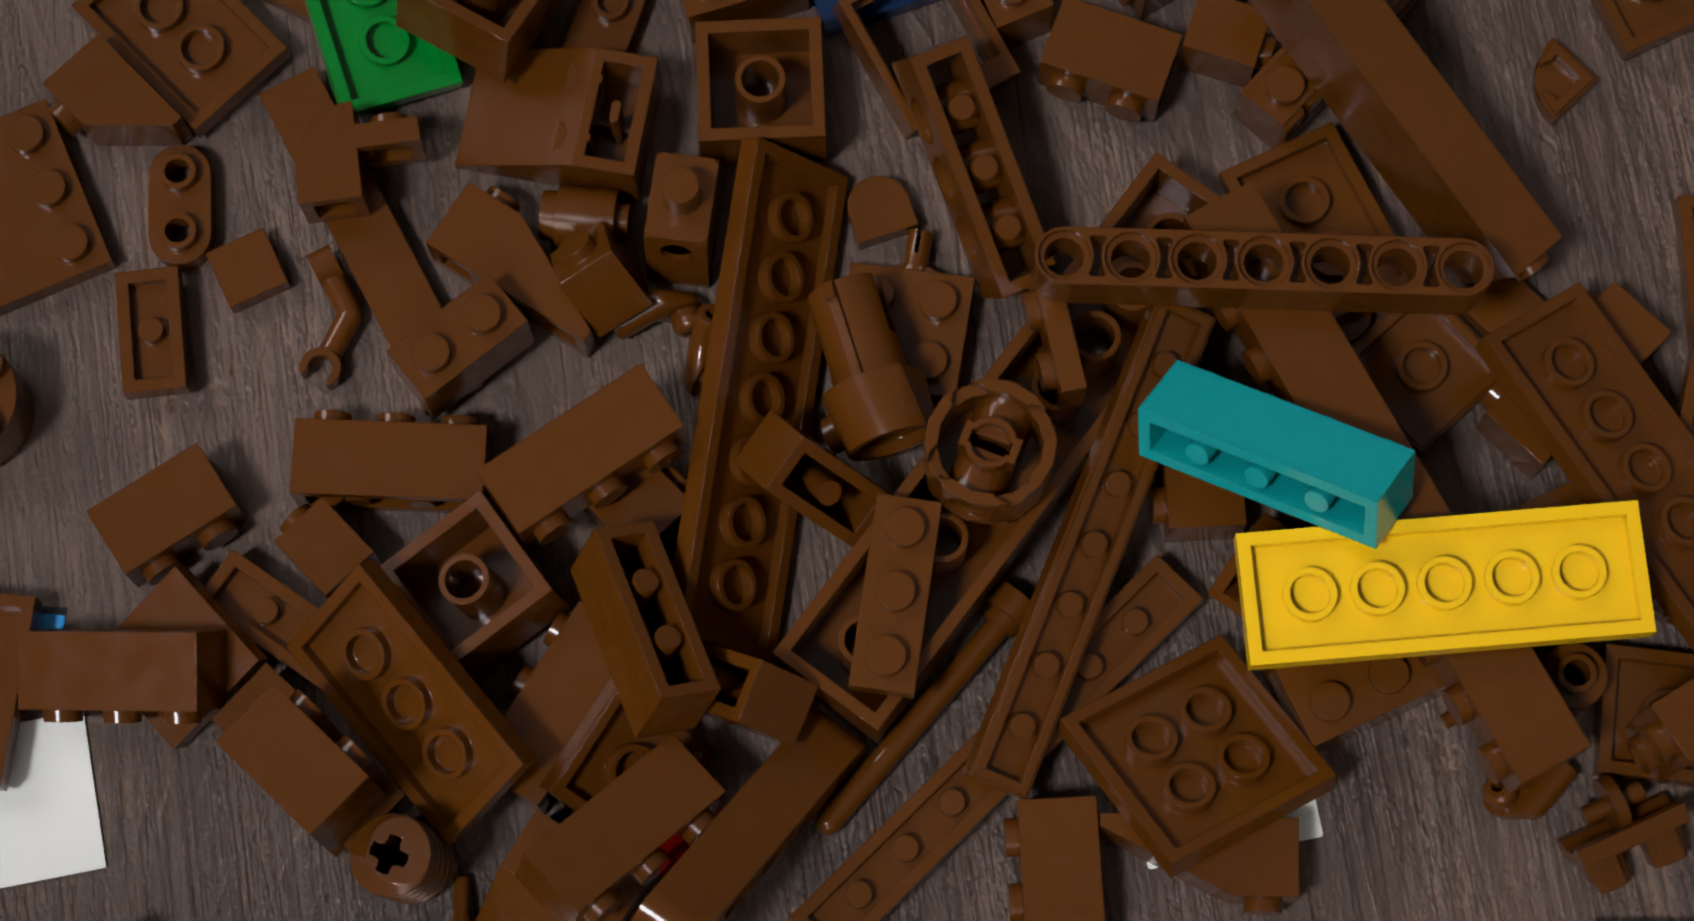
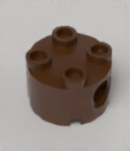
M994 378L972 381V385L963 386L957 391L955 388L942 397L928 419L924 441L923 465L927 477L928 490L933 497L942 502L944 508L965 521L992 525L996 523H1014L1038 503L1050 484L1057 446L1054 424L1052 426L1051 419L1046 413V408L1039 398L1015 382Z

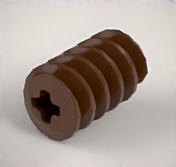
M391 813L377 816L363 825L352 841L349 855L352 873L361 887L373 895L412 905L429 901L440 893L443 887L453 880L456 867L453 846L451 844L446 845L431 825L406 814ZM401 852L409 855L404 867L397 864V858Z

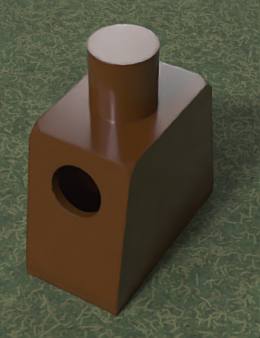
M657 152L644 229L648 281L710 289L726 182V173L720 160ZM668 245L680 246L688 249L691 253L685 255L667 252L665 247Z

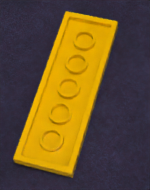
M1638 500L1396 520L1376 549L1321 527L1236 533L1233 539L1248 671L1651 637L1657 632Z

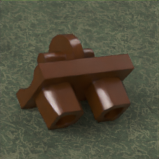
M1604 775L1593 780L1592 785L1596 800L1579 808V814L1587 826L1556 839L1562 856L1580 867V870L1593 889L1602 894H1607L1627 885L1632 880L1622 852L1640 844L1647 864L1654 868L1665 867L1687 857L1684 836L1680 826L1690 822L1691 818L1685 803L1682 801L1673 804L1662 792L1647 798L1640 782H1634L1620 789L1609 775Z

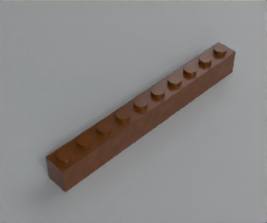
M1253 181L1185 215L1181 230L1283 233ZM1188 258L1183 260L1186 268L1193 276L1202 274L1205 279L1212 274L1209 266L1200 259ZM1254 260L1244 265L1249 276L1257 281L1267 282L1277 278V272L1266 261ZM1211 307L1220 325L1226 331L1234 328L1246 350L1241 352L1242 360L1251 378L1258 386L1266 383L1272 394L1279 399L1321 415L1332 417L1347 425L1381 438L1390 439L1397 444L1413 449L1331 311ZM1415 453L1413 498L1397 520L1451 516V511ZM1532 647L1417 656L1424 667L1434 666L1446 686V689L1442 690L1441 694L1449 713L1460 726L1468 723L1481 745L1476 749V755L1481 767L1494 784L1502 781L1509 794L1575 759L1591 746Z

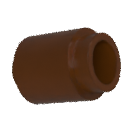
M560 185L558 191H543L539 210L540 240L554 241V246L558 248L563 240L572 233L579 230H588L603 220L618 241H629L632 226V204L622 203L620 190Z
M1579 643L1563 644L1552 650L1541 662L1574 717L1586 711L1605 691L1608 680L1606 665L1601 656L1586 645ZM1564 671L1573 675L1579 686L1570 684L1564 676Z

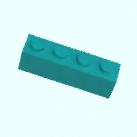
M1176 360L1138 408L1140 456L1374 549L1378 547L1413 498L1415 450L1180 360Z

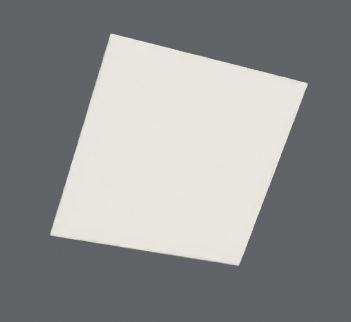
M84 711L83 721L44 722L43 718L20 722L7 791H0V888L107 868Z

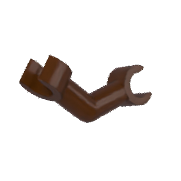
M328 244L306 255L336 316L320 347L311 349L301 359L300 374L303 379H306L315 363L323 360L329 361L333 364V370L327 379L326 386L329 391H332L340 385L343 379L344 369L341 360L362 321L363 312Z

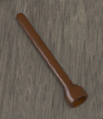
M1003 581L986 600L990 607L983 614L986 619L983 625L816 818V827L821 834L826 836L834 835L844 826L1005 637L1012 640L1017 635L1030 603V599L1008 582Z

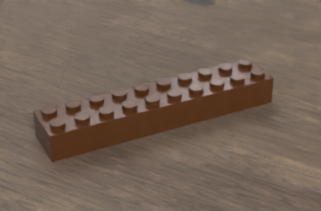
M1155 152L1099 227L1181 230L1185 215L1220 198V196ZM1123 256L1112 262L1115 271L1124 277H1138L1146 271L1142 262L1135 257ZM1075 259L1072 260L1062 276L1072 275L1080 269ZM1183 261L1178 263L1179 269L1188 278L1195 280L1204 279L1202 274L1193 276ZM1067 303L1087 384L1084 404L1058 409L1054 390L1043 392L1035 361V354L1044 352L1039 329L1028 331L1026 323H1024L982 378L1015 382L1035 394L1045 406L1052 426L1054 424L1057 437L1050 484L1038 503L1014 523L989 525L965 521L942 506L915 694L1080 476L1147 305ZM1193 307V308H1195V309H1197V310H1199V311L1204 312V310H1205L1207 307ZM923 456L893 496L939 502L928 490ZM872 522L772 652L775 666L819 685L814 697L878 744L911 699L849 690L848 687Z

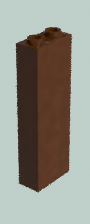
M1248 0L1427 237L1464 238L1477 241L1486 247L1493 257L1495 266L1491 284L1515 277L1518 281L1524 280L1547 263L1549 256L1545 251L1555 244L1562 235L1385 0ZM1458 266L1451 267L1463 284L1474 283V278L1469 271Z

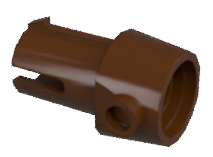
M860 273L823 283L822 286L809 294L807 302L834 386L825 392L822 397L829 416L822 418L820 424L828 447L835 454L846 451L849 459L860 462L894 456L923 444L928 419L934 411L925 372L907 364L880 278H873L872 273Z

